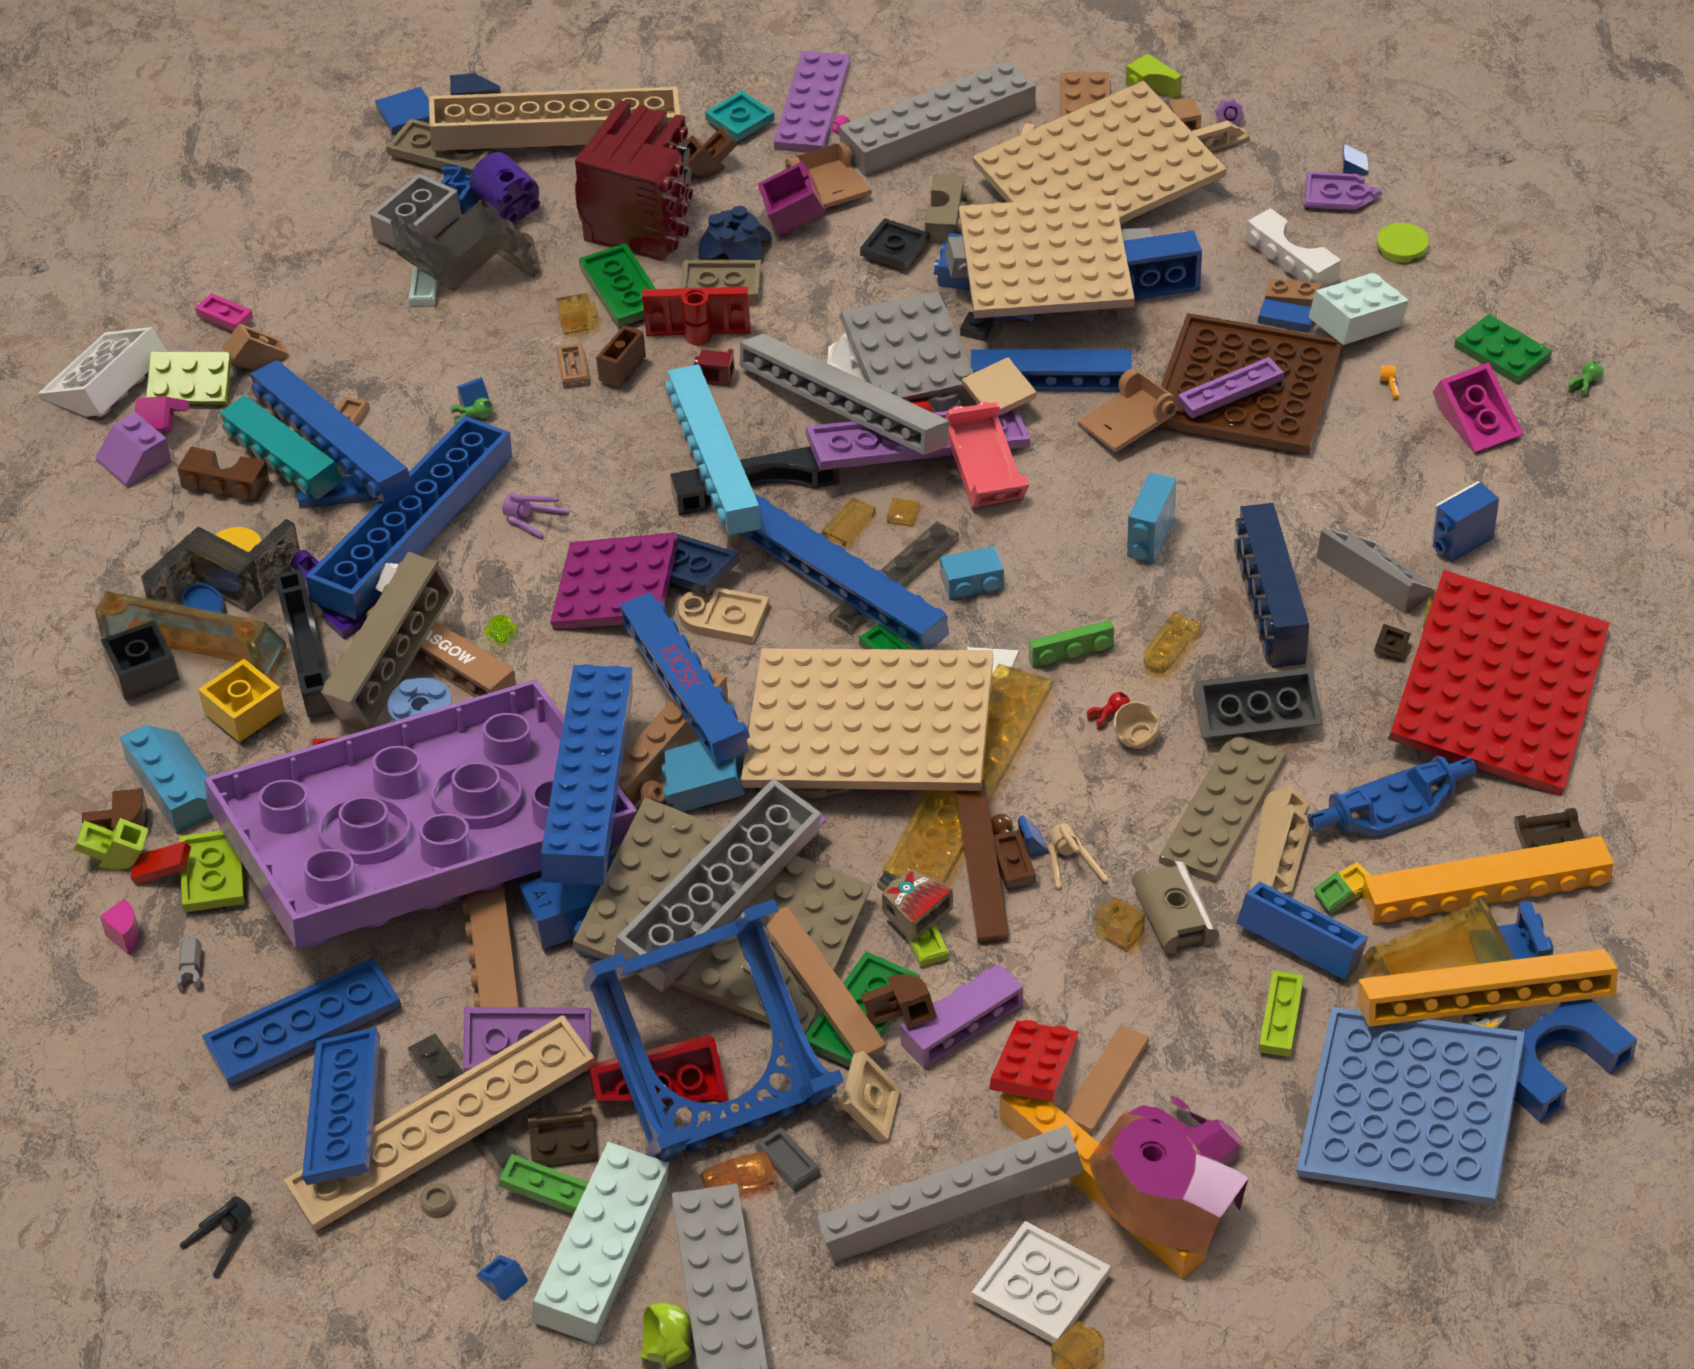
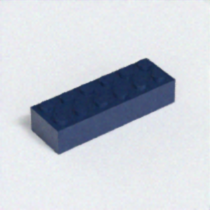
M1274 503L1240 506V518L1235 519L1238 538L1234 539L1235 554L1241 557L1239 566L1241 575H1246V593L1252 596V615H1257L1258 617L1256 620L1258 636H1263L1264 638L1262 640L1263 654L1265 657L1269 656L1272 668L1306 664L1309 620Z

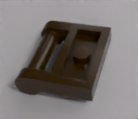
M1575 807L1567 808L1561 813L1527 818L1525 815L1514 817L1515 830L1523 849L1586 839ZM1567 825V828L1535 833H1530L1529 829Z
M584 1107L582 1111L545 1116H538L537 1113L528 1114L532 1162L546 1167L597 1161L592 1107ZM584 1124L583 1129L540 1134L539 1129Z

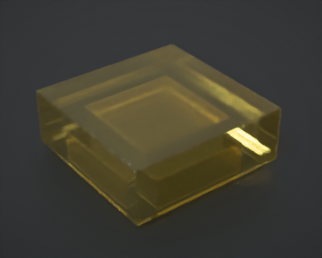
M892 498L886 516L887 524L914 527L920 509V501Z

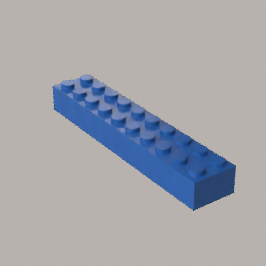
M464 415L409 471L414 490L387 505L380 501L306 575L310 602L357 620L382 594V592L375 588L385 564H399L404 560L408 552L419 555L512 458L510 432Z
M589 664L573 665L541 849L542 882L605 884L633 697L632 667L592 666Z

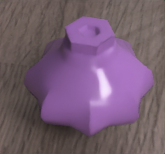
M1234 98L1221 100L1219 106L1215 109L1216 122L1220 123L1228 120L1234 125L1239 126L1240 121L1245 117L1242 111L1243 104L1238 103Z

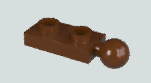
M997 814L993 816L991 823L997 863L1006 889L1036 883V874L1020 830L1012 831L1013 821L1008 815Z

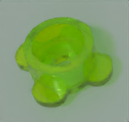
M502 614L493 616L488 622L489 626L484 628V634L494 637L499 643L506 642L512 633L518 631L517 624L511 623V619Z

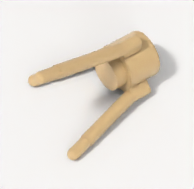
M1058 824L1050 830L1049 838L1051 843L1047 846V849L1051 856L1053 877L1057 890L1061 889L1058 853L1070 855L1073 852H1079L1104 883H1108L1107 876L1082 846L1070 825Z

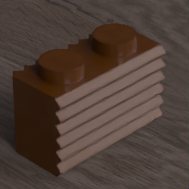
M626 325L621 327L595 358L598 364L596 367L598 368L597 371L599 373L597 375L600 381L616 387H622L627 377H630V374H633L638 364H641L643 358H646L643 331Z

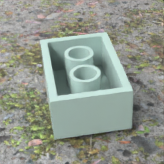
M1371 273L1316 290L1309 318L1341 344L1345 345L1401 327L1409 300L1400 294L1397 289L1382 280L1379 275Z

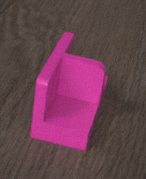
M172 397L136 398L135 412L157 431L170 432L172 430L174 412L188 411L189 401Z

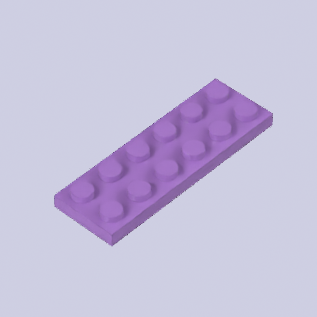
M802 51L773 141L774 149L811 152L825 147L849 68L850 55Z

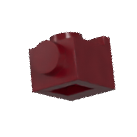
M728 348V352L701 349L700 355L694 359V365L699 364L706 383L730 387L735 371L734 349Z

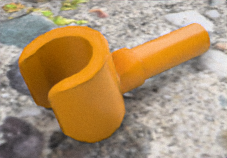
M1381 365L1380 381L1389 382L1393 399H1398L1400 396L1395 381L1396 367Z

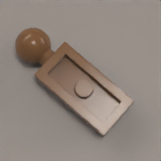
M1269 279L1265 299L1311 307L1315 291L1321 289V283Z

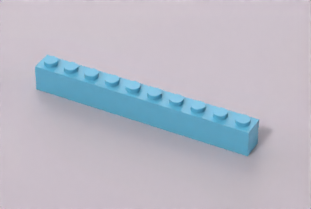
M699 364L667 370L669 381L664 382L666 395L670 397L673 411L676 410L678 424H681L683 436L687 438L690 453L693 452L695 466H699L701 481L705 482L706 493L711 497L713 510H717L719 525L725 526L728 535L761 529L759 504Z

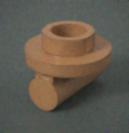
M651 780L643 784L641 799L636 806L637 810H639L644 798L666 804L663 786L660 783Z

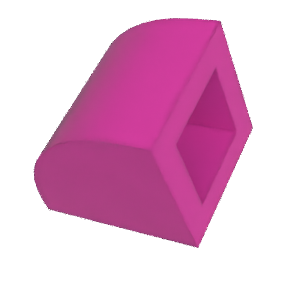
M122 899L103 913L100 919L105 936L129 955L139 942L140 932L132 906L125 899Z

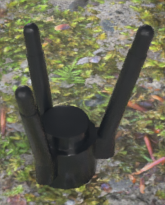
M233 1196L223 1207L200 1222L198 1225L199 1229L182 1241L180 1247H187L217 1223L228 1231H231L233 1228L237 1229L213 1272L215 1278L219 1277L243 1233L251 1226V1223L247 1220L252 1215L251 1208L242 1198Z

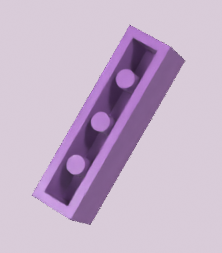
M1000 963L990 970H984L971 982L957 987L952 994L940 1001L933 1002L937 1019L909 1029L903 1023L900 1026L901 1046L925 1069L1023 1006V986Z

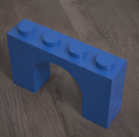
M1592 999L1561 1002L1559 1007L1551 1013L1542 1014L1535 1024L1526 1030H1519L1525 1032V1042L1514 1100L1539 1123H1542L1564 1107L1567 1087L1550 1073L1536 1056L1538 1052L1552 1045L1576 1047L1589 1055L1609 1074H1612L1633 1059L1637 1039Z

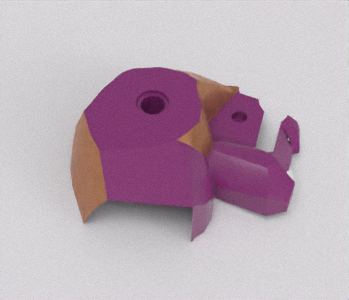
M1170 1096L1172 1103L1190 1112L1191 1117L1201 1125L1188 1127L1158 1107L1141 1105L1131 1112L1124 1110L1088 1159L1091 1172L1109 1207L1127 1230L1168 1247L1206 1255L1218 1222L1230 1203L1234 1200L1239 1211L1241 1209L1248 1177L1229 1166L1239 1159L1242 1139L1229 1124L1218 1119L1209 1120L1191 1112L1190 1107L1175 1096Z

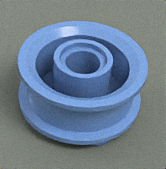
M431 678L406 679L389 696L387 706L391 722L451 705L452 697L449 689L438 680Z

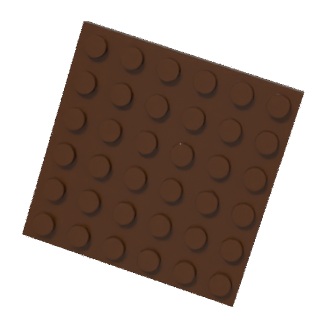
M1187 313L1161 387L1177 399L1178 394L1267 357H1270L1284 372V380L1195 418H1191L1179 405L1175 415L1157 427L1310 454L1343 344L1335 338Z

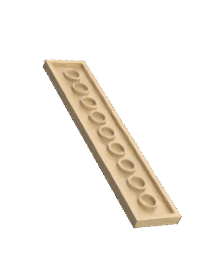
M564 1015L375 1125L372 1131L369 1172L306 1186L302 1178V1168L284 1179L286 1187L316 1232L585 1072L590 1067L595 1066V1058Z

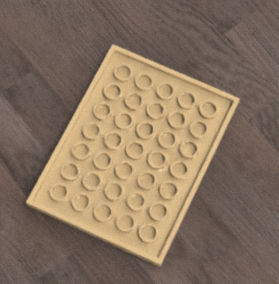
M1144 81L973 156V164L1007 203L1115 195L1120 224L1219 180L1227 174V168Z
M761 648L749 725L750 738L747 739L749 752L745 753L741 776L742 788H764L774 778L787 788L981 791L994 662L993 650Z

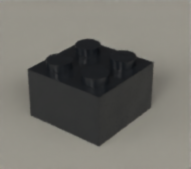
M155 620L100 639L107 665L125 700L179 680L174 657Z

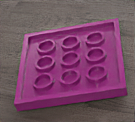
M676 532L570 542L550 620L553 630L623 624L619 604L649 592L652 593L657 602L662 601L665 605L679 543Z

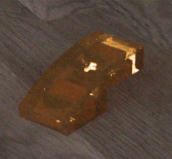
M766 1151L727 1160L702 1171L700 1174L705 1188L737 1184L739 1197H741L745 1188L774 1185L777 1177Z

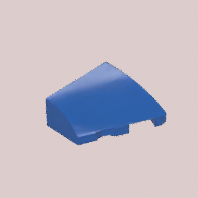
M443 166L442 173L444 179L441 180V183L458 190L461 214L469 215L480 199L470 187L471 175H467L462 166Z

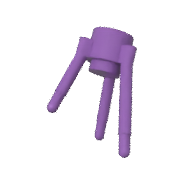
M512 493L505 498L502 508L503 514L509 517L508 523L516 524L540 539L544 537L541 532L520 520L527 518L531 509L568 514L567 509L530 503L559 501L558 497L526 496Z

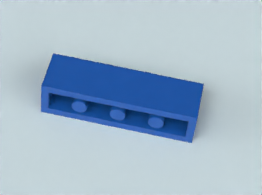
M1258 882L1245 894L1236 923L1246 928L1250 933L1260 935L1273 942L1277 947L1286 949L1300 956L1304 961L1313 963L1327 970L1331 975L1344 980L1359 967L1368 940L1367 936L1262 882Z

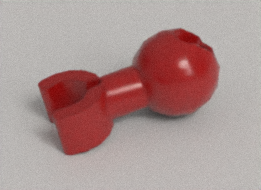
M1123 692L1113 693L1104 707H1092L1087 710V720L1091 721L1093 718H1099L1096 720V729H1102L1107 723L1106 718L1115 714L1122 705L1130 702L1128 695Z

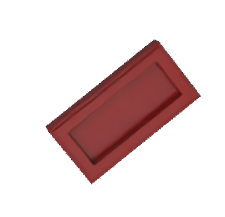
M186 841L140 854L133 865L130 879L137 885L185 871L191 846Z

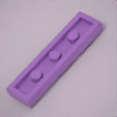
M1267 357L1178 394V402L1191 418H1195L1283 381L1284 372L1270 357Z

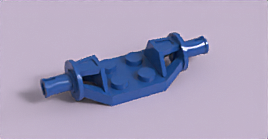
M1436 756L1432 758L1430 763L1417 765L1413 768L1391 774L1352 788L1342 794L1338 792L1332 793L1329 796V808L1308 814V824L1314 833L1336 824L1342 833L1354 831L1379 839L1429 821L1435 816L1448 796L1455 793V781L1476 775L1475 763L1471 761V757H1466L1463 760L1448 764L1442 756ZM1435 783L1438 790L1432 794L1431 785ZM1358 810L1364 819L1352 818L1351 812Z

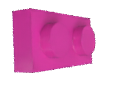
M213 293L195 307L197 316L231 331H234L239 323L246 325L253 319L252 310Z

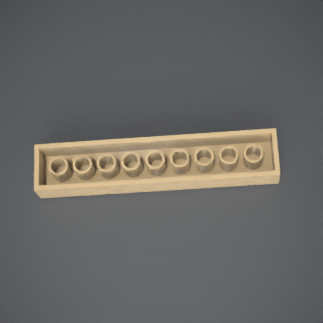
M654 87L429 96L431 150L447 151L587 145L620 100L630 102L631 114L638 105L646 106L654 111L657 109L666 111L667 123H669L675 114L680 115L678 88Z

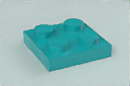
M740 91L705 111V120L718 129L722 127L738 142L774 121L775 115L772 110L744 91Z

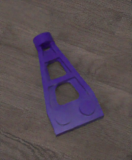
M301 550L293 556L291 566L295 570L302 569L308 590L306 575L320 561L307 550ZM380 597L357 620L318 604L316 606L327 625L342 639H345L361 629L367 619L366 612L376 605Z

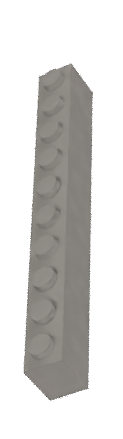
M764 333L740 342V367L923 455L948 446L949 420Z

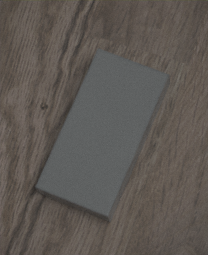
M782 1127L755 1143L757 1152L794 1192L820 1176V1168Z

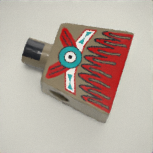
M915 869L908 870L899 879L890 873H885L877 883V887L883 891L882 910L884 914L912 942L916 941L953 909V889Z

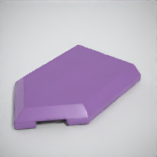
M1306 172L1304 208L1356 210L1381 196L1382 191L1375 186L1370 187L1364 182L1365 179L1358 174Z

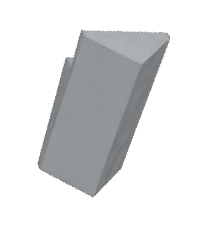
M1325 526L1321 530L1316 558L1404 614L1431 596L1436 590L1375 541L1352 533L1348 535Z

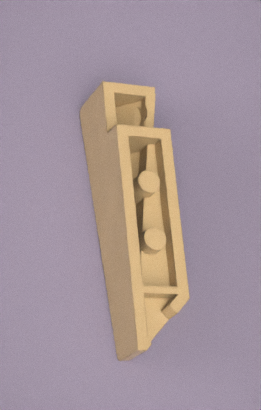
M1228 120L1192 131L1211 152L1250 140V136L1243 128H1239Z
M1290 785L1267 794L1263 799L1250 889L1258 882H1262L1283 894L1291 892L1293 889L1310 826L1307 817L1304 815L1309 801Z

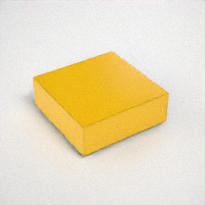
M1358 862L1339 872L1357 896L1352 901L1360 898L1363 894L1364 877L1371 876V874Z

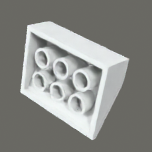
M152 327L105 332L38 393V396L43 400L85 417L104 416L111 411V405L128 395V390L132 386L139 384L145 379L144 375L149 371L151 352L168 351Z

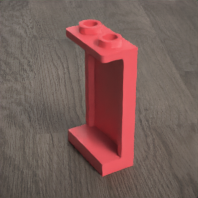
M981 402L975 406L968 407L956 406L948 410L945 419L949 420L948 442L972 508L1024 499L1029 487L1027 477L1019 476L999 421V402Z

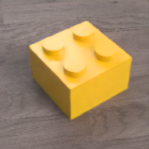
M242 659L198 689L204 713L238 742L243 741L285 712L280 687L245 659Z

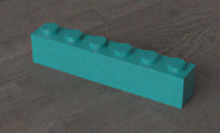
M246 395L220 412L224 422L222 428L230 438L234 436L243 448H250L259 460L264 459L272 470H279L288 482H295L304 494L309 493L318 500L343 481L335 461Z

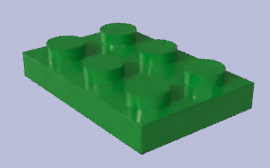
M1490 314L1456 338L1454 348L1481 364L1489 362L1493 371L1517 385L1550 360L1552 350Z

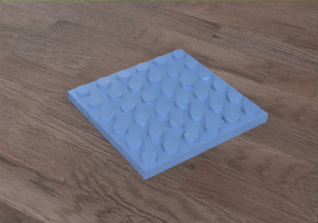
M1332 1007L1297 1165V1177L1495 1205L1525 1042V1032L1431 1019L1369 1027L1360 1010Z

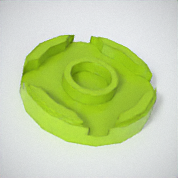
M1394 223L1380 230L1376 247L1382 252V256L1388 260L1409 263L1412 262V259L1418 257L1419 260L1424 257L1428 251L1429 237L1419 226L1410 223Z

